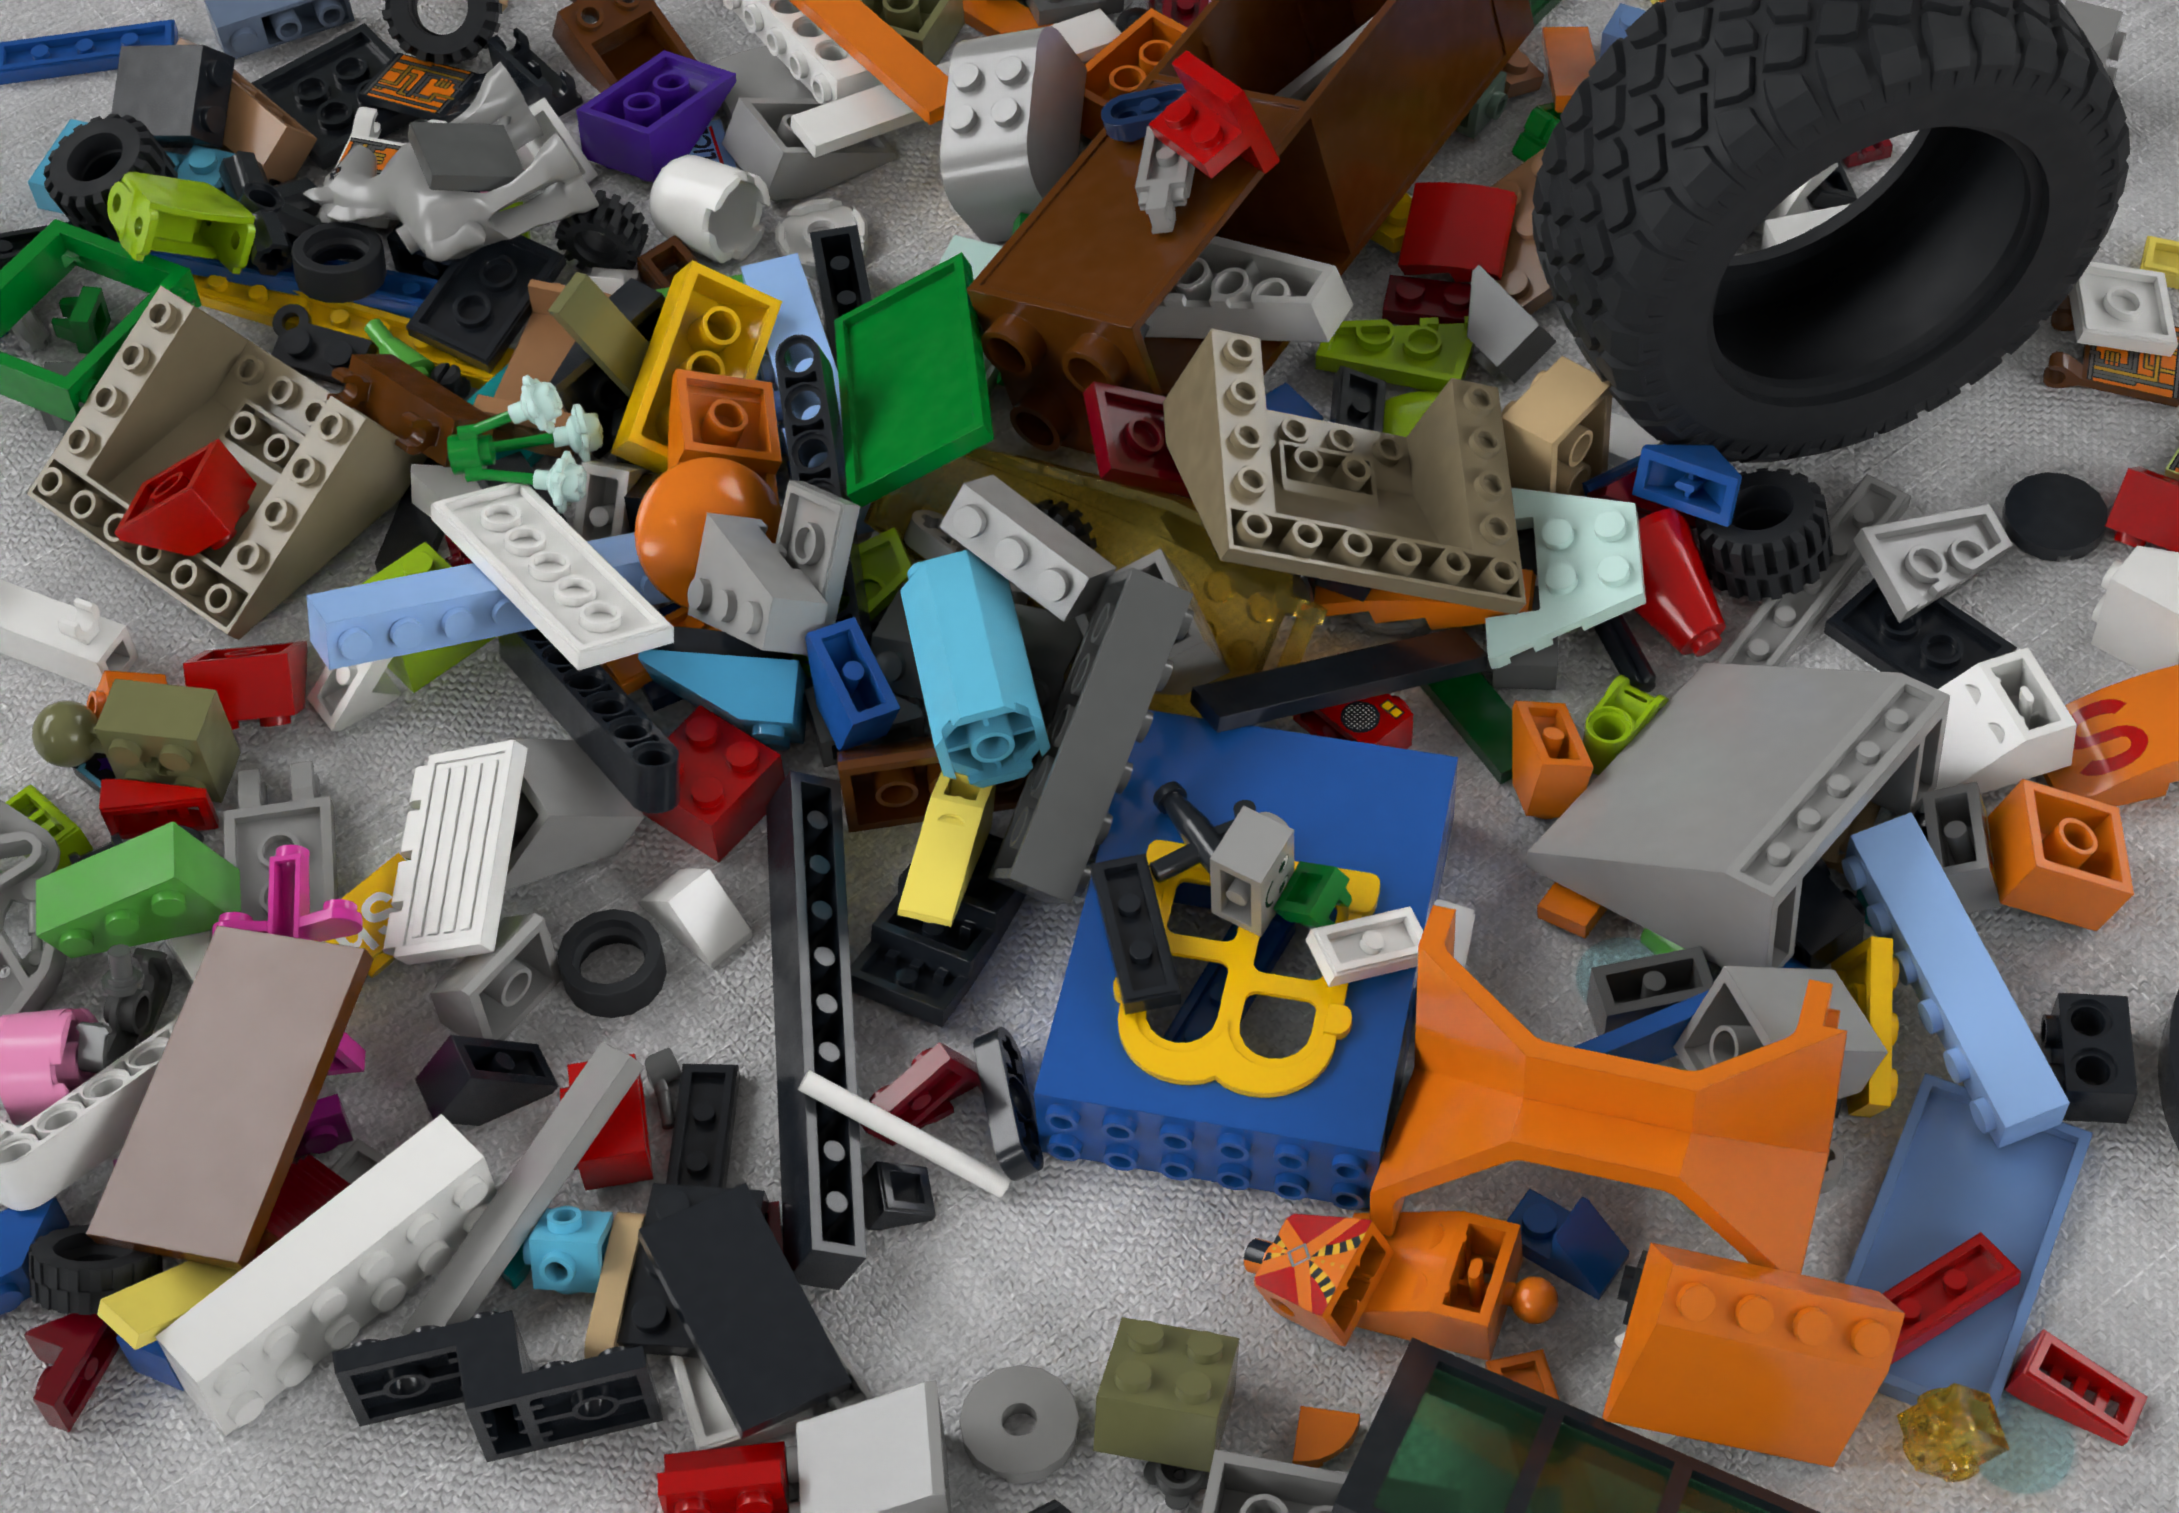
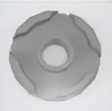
M1024 1365L997 1369L979 1380L964 1399L959 1419L965 1452L977 1469L989 1476L991 1473L996 1477L1005 1478V1482L1016 1484L1043 1480L1062 1468L1071 1456V1450L1076 1444V1439L1078 1440L1080 1431V1420L1075 1397L1064 1382L1042 1368ZM1015 1414H1027L1036 1421L1034 1429L1022 1436L1006 1432L1003 1426L1006 1420Z

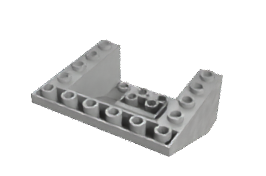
M1704 663L1527 851L1526 867L1685 949L1701 946L1705 959L1722 968L1724 966L1782 968L1794 955L1802 879L1869 801L1900 816L1910 812L1914 814L1923 804L1922 792L1936 789L1950 695L1897 672Z

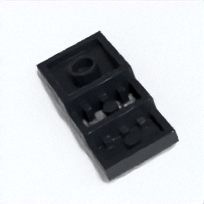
M989 833L951 927L926 923L918 919L897 915L911 863L899 876L897 895L872 924L870 943L851 964L853 993L939 1027L944 1026L994 953L1027 895L988 879L1003 838Z

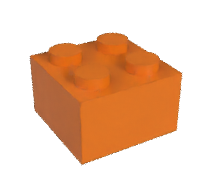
M2022 779L1987 817L2000 904L2097 932L2134 895L2119 807Z

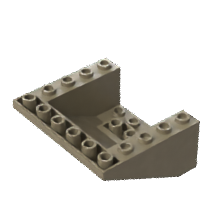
M160 285L30 487L27 495L218 629L239 640L397 503L411 484V464L423 465L428 456L423 453L417 455L408 454L395 445V440L399 438L398 436L333 396L326 400L327 394L332 393L227 325ZM218 438L257 483L247 502L250 505L249 510L238 520L235 526L237 530L236 535L220 549L213 550L211 547H208L194 556H188L120 541L114 534L143 482Z
M1213 328L1210 329L1163 401L1166 445L1221 561L1517 615L1526 605V596L1498 387L1451 378L1407 437L1268 410L1266 408L1260 338Z

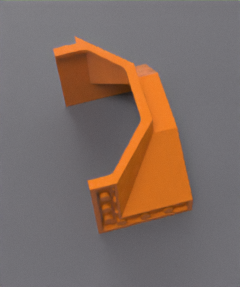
M1433 905L1418 946L1414 1069L1370 1192V1220L1374 1222L1381 1234L1393 1236L1406 1196L1509 1161L1519 1160L1668 1192L1677 1197L1746 1258L1748 1263L1801 1274L1830 1151L1848 1032L1838 1029L1841 1010L1830 1008L1833 984L1809 979L1797 1028L1789 1037L1701 1070H1682L1550 1043L1535 1037L1454 958L1456 909Z

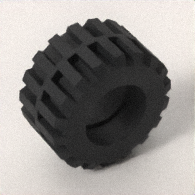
M383 0L385 1V10H382L383 20L389 24L390 28L387 30L390 36L399 42V47L424 62L429 60L435 62V64L455 65L461 64L465 60H472L479 56L478 53L483 48H488L487 40L492 38L494 32L498 33L500 27L498 18L499 14H502V4L499 3V0H467V16L463 24L450 34H435L423 26L417 11L418 0Z
M109 114L104 119L100 116L92 118L88 124H80L73 129V133L69 136H64L58 142L60 146L53 150L48 157L51 163L45 166L43 175L46 177L44 185L49 196L74 226L105 238L109 236L111 240L119 241L107 212L108 196L114 183L121 182L124 174L128 172L178 178V173L175 171L174 168L176 166L145 124L127 114L123 117H120L119 114Z
M1768 468L1757 469V472L1747 474L1746 471L1739 473L1742 476L1731 525L1725 527L1696 517L1697 520H1695L1703 565L1708 579L1713 580L1714 587L1719 591L1728 590L1729 596L1737 599L1748 596L1749 601H1761L1762 598L1766 597L1776 600L1783 598V594L1789 592L1796 594L1803 591V585L1814 584L1820 579V572L1827 571L1831 563L1830 556H1833V544L1824 495L1821 494L1820 487L1816 482H1809L1808 477L1801 473L1791 475L1788 469L1779 468L1776 471H1768Z

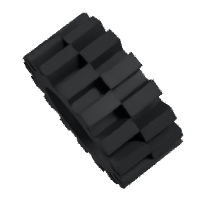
M597 190L595 195L599 207L586 213L575 214L559 222L555 232V238L559 239L557 242L558 249L566 250L564 256L568 261L578 260L576 267L582 271L585 266L590 268L633 270L637 263V258L640 256L647 241V233L649 231L648 224H642L645 219L641 212L633 214L635 206L631 202L622 205L619 203L621 196L613 194L612 198L609 199L606 198V191Z

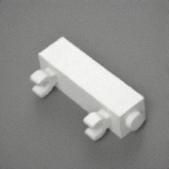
M0 579L1 654L95 689L99 685L104 670L128 672L139 658L126 625L101 617L96 604L76 597L73 601L74 606Z

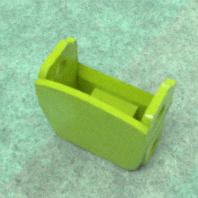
M128 172L124 174L121 182L114 183L108 196L107 212L109 220L114 226L122 247L134 260L143 261L144 256L148 255L150 250L217 259L232 274L240 275L241 269L247 266L256 233L254 225L255 216L240 202L205 182Z

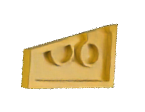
M1875 936L1869 937L1831 962V969L1835 970L1843 981L1845 987L1888 1051L1861 1093L1846 1097L1848 1115L1868 1118L1891 1107V1102L1894 1101L1898 1090V1074L1896 1069L1892 1068V1046L1898 1037L1899 1020L1897 1014L1892 1012L1893 990L1896 988L1899 979V962L1897 958L1893 957V939Z

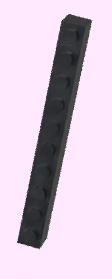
M790 770L766 805L784 1255L800 1285L840 1290L867 1258L859 1122L802 1093L798 1088L808 1070H811L858 1096L841 784L838 780Z

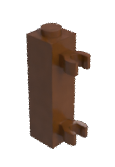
M352 354L349 369L339 367L332 370L331 376L342 383H346L344 390L338 394H327L326 399L328 400L330 396H333L347 406L355 408L398 436L399 438L395 440L396 446L411 455L423 453L445 468L451 467L447 451V437L457 434V426L475 424L491 417L393 354ZM491 429V430H489V431H486V432H484V433H481V434H482V435L491 434V436H492V434H493V429Z

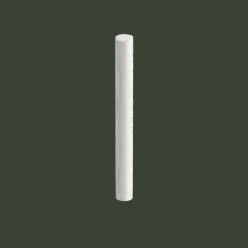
M808 1070L798 1088L802 1093L999 1198L1007 1190L1011 1181L1007 1175L811 1070Z

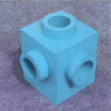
M573 1206L547 1208L534 1230L530 1232L523 1243V1260L525 1265H531L533 1289L555 1290L561 1294L596 1293L613 1224V1212L586 1211Z

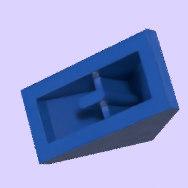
M1646 444L1641 450L1632 495L1728 527L1732 523L1742 476L1713 445Z

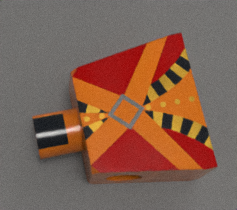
M1293 1214L1286 1218L1274 1242L1255 1238L1248 1244L1244 1253V1266L1248 1272L1256 1274L1254 1286L1275 1312L1327 1340L1345 1347L1395 1251L1372 1220Z

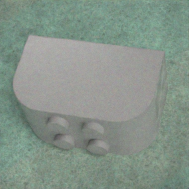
M1052 26L962 40L956 44L952 52L940 143V170L944 189L952 207L982 242L1008 241L1013 233V223L1020 212L1030 215L1078 158L1087 68L1061 33Z

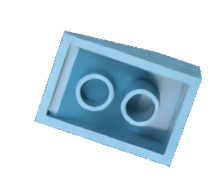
M651 649L638 654V660L654 682L696 707L701 705L772 750H789L790 743L804 744L807 720L804 689L810 688V681L799 660Z

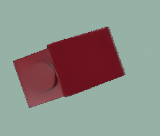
M72 1313L30 1329L24 1334L37 1358L53 1365L47 1367L41 1374L33 1400L50 1426L67 1432L71 1431L120 1348L116 1340L118 1334L97 1313L91 1315Z

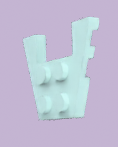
M1511 488L1517 530L1534 528L1540 609L1518 613L1517 615L1508 614L1485 618L1487 653L1491 669L1501 668L1510 664V657L1532 647L1537 652L1553 645V638L1581 626L1583 631L1646 604L1639 518L1635 503Z

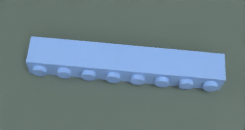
M635 532L587 541L651 605L671 602L654 587L646 576L637 555ZM474 563L306 595L310 642L329 670L536 629L530 620Z

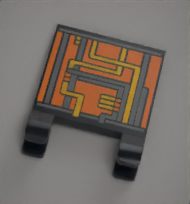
M397 52L358 93V102L426 120L435 119L450 123L471 105L470 103H462L473 90L478 94L488 72L479 74L444 64H435V62L429 60L424 62L416 59L414 56Z

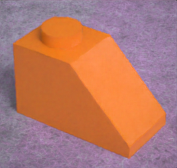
M1515 700L1512 708V784L1526 816H1534L1540 819L1559 818L1587 789L1594 766L1565 703Z

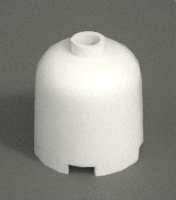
M687 154L670 161L661 169L652 186L649 211L655 227L663 236L669 239L675 235L688 249L724 264L731 259L738 262L743 261L756 248L765 231V227L759 225L762 205L769 207L770 196L767 185L760 176L708 158Z

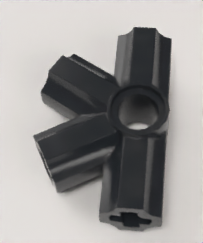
M238 151L231 157L223 158L219 173L227 195L240 202L255 216L254 225L256 233L250 253L251 262L258 267L260 274L276 276L280 271L292 267L291 250L294 241L304 231L317 225L326 224L321 223L320 218L316 217L321 205L303 195L306 190L317 186L307 177L299 180L292 179L273 186L270 185L262 164L256 160L252 152Z

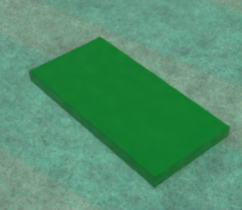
M962 252L834 320L847 496L853 503L859 505L860 508L994 440L979 319L967 292V288L974 281L972 266Z

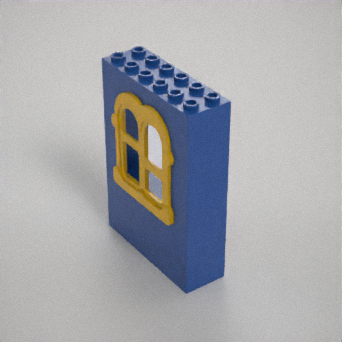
M1149 710L1154 714L1152 724L1144 740L1141 743L1136 741L1128 758V762L1133 763L1132 774L1124 791L1121 794L1115 792L1108 811L1109 814L1113 815L1112 824L1107 837L1099 846L1095 863L1146 853L1149 865L1151 862L1186 845L1168 814L1161 813L1153 803V796L1162 785L1176 781L1185 789L1187 800L1201 811L1214 827L1235 819L1233 808L1235 803L1240 800L1252 801L1258 813L1270 812L1283 819L1290 828L1294 829V871L1299 862L1302 861L1334 866L1350 879L1346 889L1352 897V902L1349 907L1335 905L1329 916V919L1335 922V924L1411 906L1424 931L1432 906L1439 897L1454 821L1458 757L1251 725L1217 733L1204 718ZM1201 863L1162 883H1158L1150 870L1171 955L1219 963L1228 970L1218 1017L1212 1030L1202 1038L1192 1042L1174 1043L1161 1038L1151 1029L1146 1019L1147 1011L1127 1015L1124 1013L1091 876L1034 1090L1038 1140L1042 1152L1049 1153L1051 1156L1063 1161L1084 1159L1105 1163L1109 1167L1121 1171H1130L1136 1168L1159 1172L1173 1180L1185 1181L1194 1178L1217 1182L1231 1190L1251 1188L1275 1192L1278 1196L1288 1200L1309 1198L1332 1202L1335 1206L1346 1210L1370 1209V1192L1394 1126L1416 1014L1418 966L1333 987H1328L1323 976L1317 980H1307L1260 972L1254 966L1260 936L1238 927L1237 935L1233 940L1218 941L1175 934L1168 929L1167 925L1173 903L1211 909L1210 875ZM1259 994L1312 1004L1316 1009L1307 1044L1296 1054L1285 1058H1266L1250 1050L1240 1035L1242 1013L1245 1001L1249 996Z

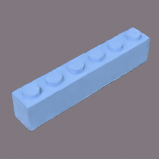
M1912 812L1850 835L1846 856L1842 860L1845 877L1853 890L1861 889L1869 904L1867 906V916L1875 934L1878 937L1885 936L1886 938L1893 939V957L1897 958L1899 962V979L1903 985L1911 984L1920 1001L1917 1004V1008L1925 1029L1930 1034L1937 1033L1946 1050L1943 1053V1058L1951 1078L1957 1084L1963 1082L1972 1099L1969 1104L1970 1111L1978 1129L1983 1134L1989 1132L1999 1149L2062 1124L2070 1102Z

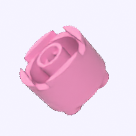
M66 1008L15 1013L0 1017V1097L14 1125H24L96 1075V1073L81 1071L78 1066L79 1032L76 1026L81 1022L98 1023L95 1016L88 1009Z

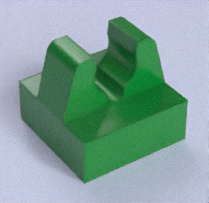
M83 286L79 296L60 299L59 306L62 316L67 318L53 317L51 323L56 337L76 343L79 353L89 354L104 339L111 318L102 288Z
M1300 861L1273 909L1286 921L1299 923L1311 929L1335 924V922L1329 919L1335 905L1349 907L1352 902V897L1346 889L1350 879L1337 867Z

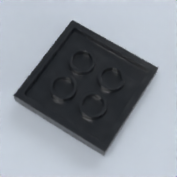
M365 23L251 83L317 138L308 155L322 170L338 162L351 136L355 115L359 107L377 109L378 115L375 122L381 125V133L378 139H382L410 124V122L419 119V117L358 102V93L395 55Z

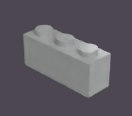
M993 474L963 483L939 528L1063 622L1091 611L1103 591L1107 578L1112 576L1117 568Z

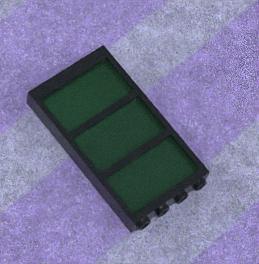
M1412 1337L1331 1513L1821 1512Z

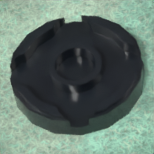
M2044 472L2027 476L2013 485L2005 498L2002 520L2006 524L2005 532L2010 541L2023 552L2042 560L2057 561L2058 556H2071L2070 560L2083 558L2098 547L2106 531L2105 525L2108 520V512L2100 493L2085 481L2068 474Z

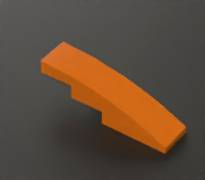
M1522 569L1526 605L1519 613L1532 611L1536 581L1533 570ZM1316 586L1313 606L1319 617L1369 611L1375 624L1425 618L1431 630L1486 624L1485 618L1509 614L1371 588L1368 596L1362 602Z

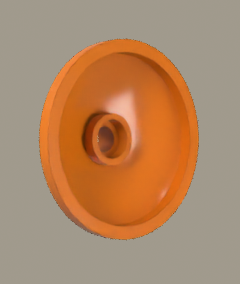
M703 457L688 460L671 467L649 487L637 512L634 534L635 546L640 564L646 576L661 594L689 609L688 588L691 581L695 578L707 512L762 519L768 527L765 535L772 543H776L782 514L777 497L757 473L729 459Z

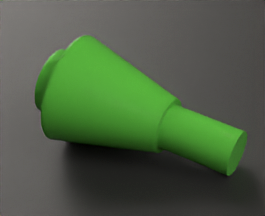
M373 319L366 324L364 330L378 347L379 354H393L430 378L431 371L435 368L432 361L400 339L394 337L380 319Z

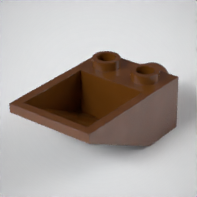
M570 0L573 2L571 5L557 12L552 37L577 72L600 93L664 50L696 60L654 0Z

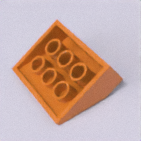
M1651 1242L1602 1418L1607 1422L1834 1467L1889 1372L1905 1313L1876 1290Z

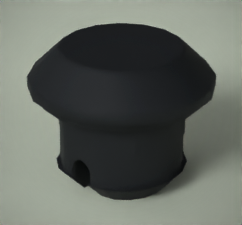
M450 363L437 365L431 371L430 378L457 396L465 399L471 390L470 380L461 376V370L456 365H451V367Z

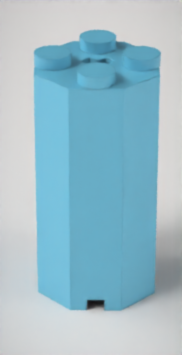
M963 550L915 563L909 568L907 572L908 581L902 587L900 593L934 748L943 776L956 780L955 772L968 776L969 784L980 788L1025 777L1033 768L1032 758L1040 750L1043 757L1051 747L1009 580L970 550Z

